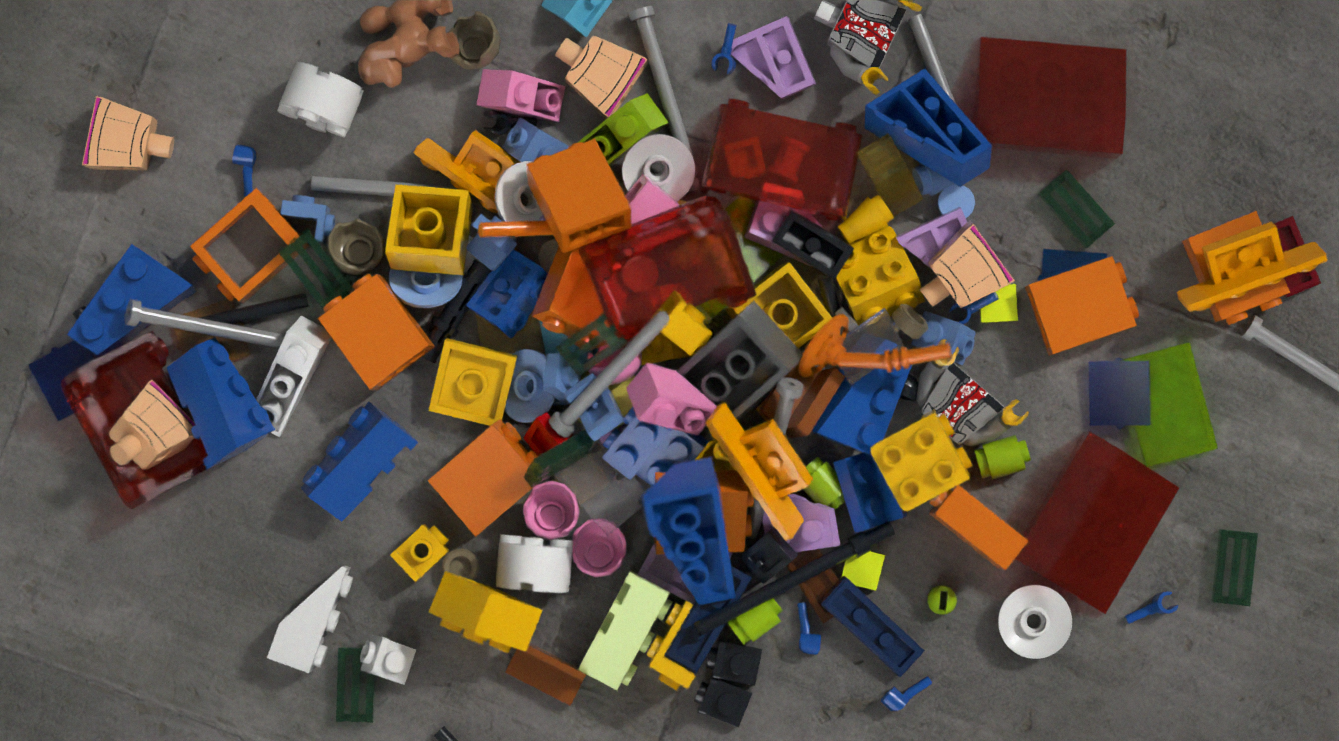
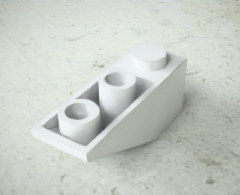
M303 316L286 332L256 399L259 405L268 413L269 420L275 428L271 433L278 437L283 433L331 340V336L324 327Z
M342 566L279 623L267 656L268 659L307 673L312 672L314 666L321 667L328 649L327 646L322 645L327 631L334 632L341 612L335 610L340 596L347 597L353 582V577L348 576L351 567Z

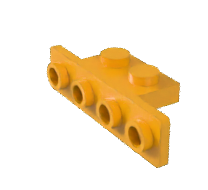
M477 130L470 134L457 157L429 138L421 142L413 152L420 158L424 166L444 174L457 189L469 190V193L480 200L484 208L493 213H498L495 204V189L500 176L510 166L520 163L519 160Z
M1268 222L1203 246L1202 250L1210 279L1178 291L1177 296L1188 311L1205 310L1210 308L1213 303L1223 299L1241 297L1250 289L1261 285L1276 284L1288 275L1311 271L1318 264L1326 262L1328 260L1327 255L1316 242H1310L1283 252L1277 227L1272 222Z
M725 403L717 405L706 421V426L711 436L719 443L728 456L732 467L743 478L752 496L758 500L770 518L773 527L779 531L785 541L792 539L804 519L788 495L808 487L813 477L773 419L744 431Z

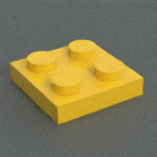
M446 338L428 411L491 426L499 419L503 420L518 355Z

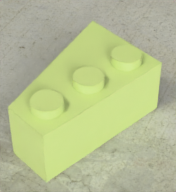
M630 571L578 670L615 690H618L621 683L628 686L638 668L632 664L638 651L646 653L655 636L654 633L650 632L655 619L663 621L673 602L667 599L670 592Z

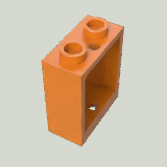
M255 188L190 247L196 253L192 260L206 275L212 271L221 281L216 285L221 293L230 302L236 298L244 304L309 245L259 189ZM254 207L288 246L240 288L208 252L207 248Z

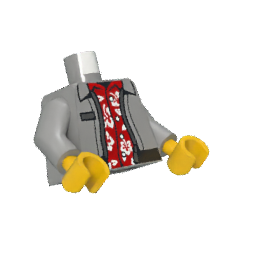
M822 0L814 20L833 28L827 45L830 47V56L841 73L865 85L871 93L877 95L880 91L873 83L880 78L888 81V77L880 70V67L907 11L903 6L915 12L921 11L922 7L912 3L913 0H846L842 9Z
M942 339L938 345L945 344L946 340ZM957 347L951 358L929 361L919 375L916 400L920 406L918 413L921 416L935 409L938 417L943 414L946 415L955 432L949 436L954 445L964 444L965 446L972 447L995 440L1012 426L1021 424L1029 413L1027 411L1023 416H1016L1012 408L1019 400L1015 399L1004 407L956 365L954 361L959 352Z

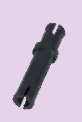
M476 259L472 261V265L463 277L462 286L457 295L447 302L438 317L434 316L431 320L433 326L427 333V336L435 347L422 357L434 364L443 350L445 339H450L452 336L456 337L459 333L457 327L469 310L466 304L488 274L492 272L487 266Z

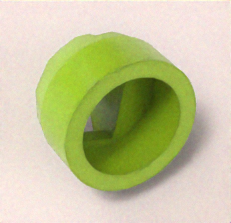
M938 585L929 591L927 604L934 613L946 615L955 609L957 596L950 587ZM941 591L947 592L945 610L939 609Z

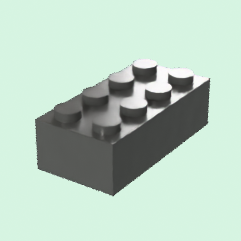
M752 301L676 371L714 403L716 407L725 403L734 417L737 418L790 372L801 360L803 353L755 301ZM705 426L699 434L710 442L713 437L708 427Z

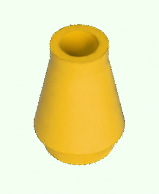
M877 194L871 199L867 197L837 228L847 243L851 244L860 238L889 227L887 223L894 219L885 202Z

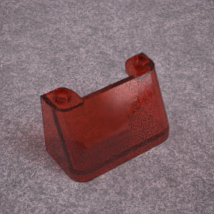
M732 98L728 99L727 104L719 105L701 184V192L708 193L709 189L717 193L726 194L729 191V196L737 198L739 196L807 211L808 214L816 215L817 211H820V215L826 216L825 219L840 223L845 221L863 135L856 133L857 126L836 122L835 127L749 109V102Z
M715 196L694 199L631 224L629 229L579 248L581 261L617 350L624 348L639 333L674 290L682 296L687 305L690 303L694 307L716 298L717 302L721 305L735 308L745 304L749 298L757 296L731 218Z
M153 330L77 368L61 380L63 393L119 497L130 509L140 506L207 470L203 459L208 455L201 438H194L183 451L147 470L141 469L133 460H130L125 465L118 464L110 454V448L116 444L109 435L110 430L149 381L153 380L186 413L162 369L167 364L166 357L169 356L167 346L160 337H156Z

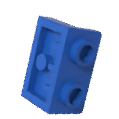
M513 249L500 266L488 274L466 306L496 326L506 336L513 338L517 331L521 330L527 323L528 316L535 308L548 273L541 266Z
M860 453L833 462L855 533L907 516V511L900 508L873 456Z

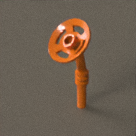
M838 314L826 322L812 338L801 357L798 372L802 377L808 378L820 372L828 364L832 366L838 365L839 367L886 369L888 372H893V368L899 371L902 366L904 369H909L912 364L951 358L952 352L949 343L912 350L902 347L900 352L896 348L892 350V353L889 350H885L884 354L846 352V348L842 345L847 336L849 318L844 314ZM844 327L843 332L840 335V328ZM819 365L814 370H811L813 366Z

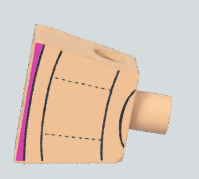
M594 35L585 48L566 38L555 54L557 58L572 67L565 77L566 83L605 119L619 109L648 65L645 57Z
M96 96L82 165L90 169L145 171L148 170L151 155L171 158L174 148V137L155 134L157 120L152 116Z
M968 221L930 259L928 264L937 277L922 287L920 291L932 307L951 294L961 308L1011 284L1015 280L975 225Z
M151 380L110 430L109 435L116 443L110 448V454L118 464L125 465L130 460H133L141 469L147 470L183 451L194 439L191 428L195 426V422Z

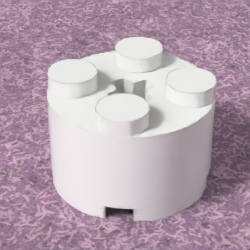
M296 62L277 111L293 119H298L299 117L306 120L305 125L323 133L328 131L345 138L364 90H361L362 87L337 74L332 72L327 74L317 71L319 67Z
M500 534L496 587L515 590L526 589L538 592H569L573 541Z

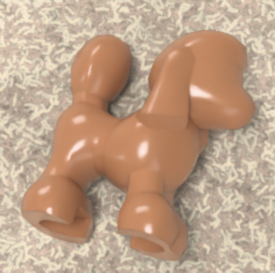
M396 0L391 7L374 6L367 9L360 17V26L365 33H380L388 28L391 23H395L397 29L391 38L371 43L362 52L358 61V72L361 80L367 85L384 83L393 88L401 84L402 68L414 65L415 62L422 59L428 53L436 51L445 58L457 56L459 54V43L453 32L446 33L445 26H438L429 30L425 23H423L426 15L430 13L434 16H448L452 14V0Z

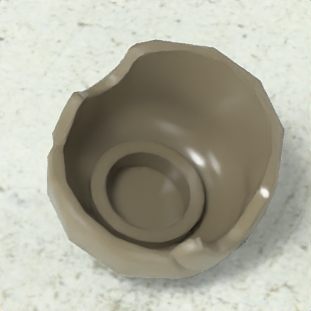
M475 11V14L472 16L458 17L454 27L448 32H453L459 43V54L450 59L464 69L476 70L486 67L499 54L501 37L494 21L482 12Z
M360 219L346 223L338 222L334 225L328 236V254L338 269L347 274L362 275L377 268L382 261L385 252L384 239L375 226L364 221L362 222Z

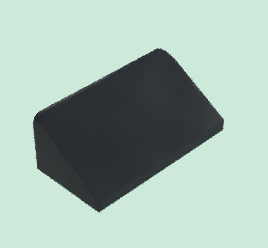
M789 208L772 239V242L834 280L854 250L850 244L792 208Z

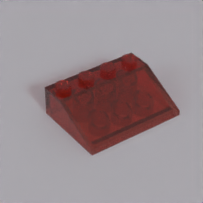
M980 37L973 124L989 141L992 148L1114 159L1123 154L1126 121V49Z
M1090 431L1084 432L1023 534V537L1028 542L1015 557L1014 561L1106 614L1174 499L1179 487Z

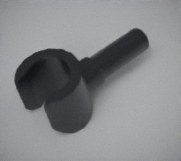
M488 110L484 113V116L497 118V121L493 127L483 128L495 135H502L508 128H513L519 118L507 117L495 110ZM522 118L531 123L532 125L537 126V118Z

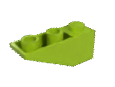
M648 93L628 101L579 142L584 143L595 139L609 166H612L623 158L635 143L646 136L654 135L669 122Z

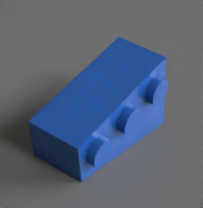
M926 69L921 70L865 105L864 128L957 186L961 187L990 168L992 145Z
M131 244L67 335L101 360H105L150 325L144 322H139L136 327L125 324V313L130 299L141 301L142 307L168 312L197 291L185 279Z
M865 336L852 353L884 354L885 350H889L892 353V350L896 348L900 352L902 347L885 340ZM910 365L909 369H904L902 366L899 371L893 368V372H888L886 369L841 367L838 371L845 378L811 432L872 456L871 447L884 439L912 365Z
M216 337L195 345L166 367L182 408L189 407L195 422V426L191 428L195 439L201 438L208 455L203 459L207 469L245 452L275 430L269 420L268 413L259 405L250 391L247 381L239 374L229 359L227 350L220 345Z
M368 402L365 407L360 406L355 410L348 422L350 426L344 434L336 436L329 443L325 458L319 465H313L303 478L304 484L301 489L307 497L341 522L372 491L370 484L381 471H384L386 474L392 471L395 463L391 460L405 446L412 450L419 443L400 424L371 402Z

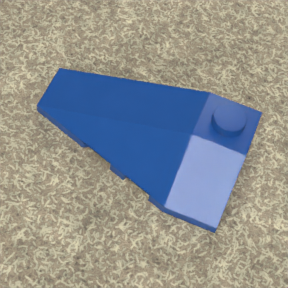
M710 457L675 464L642 496L648 529L663 547L667 558L676 566L681 579L699 605L736 598L719 486L712 459Z

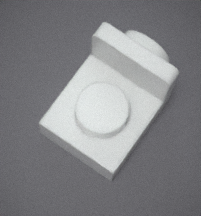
M372 635L371 640L367 641L362 648L360 661L363 663L360 670L405 685L416 649L390 641L381 636Z

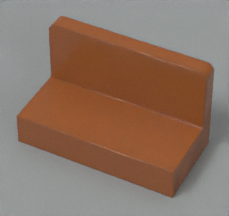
M798 362L783 377L796 379L804 385L802 396L794 400L786 430V435L789 438L803 437L810 434L845 378L835 367L821 370L808 378H804L798 372ZM778 382L759 410L760 414L769 421L774 420L780 394L776 391Z
M529 643L526 652L516 649L505 673L571 706L587 675L578 670V667L532 643Z

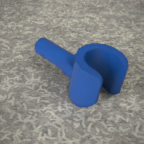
M727 24L721 52L712 59L711 65L716 72L718 62L722 58L729 60L728 75L732 74L735 70L736 63L731 56L737 26L735 24Z
M237 145L234 148L232 163L244 166L243 186L244 197H246L253 191L252 173L257 153L252 147Z
M996 292L963 307L967 311V317L963 321H959V323L965 324L969 321L971 314L999 300ZM957 303L954 304L949 312L960 306Z
M1172 592L1157 593L1154 595L1152 603L1125 615L1128 624L1157 612L1169 614L1176 611L1178 605L1165 609L1161 603L1162 598L1172 594Z
M806 602L798 603L801 626L799 649L805 654L817 655L820 651L821 635L809 633L810 624Z
M927 676L908 688L903 694L894 686L882 697L881 702L890 711L901 710L914 695L932 685V681Z

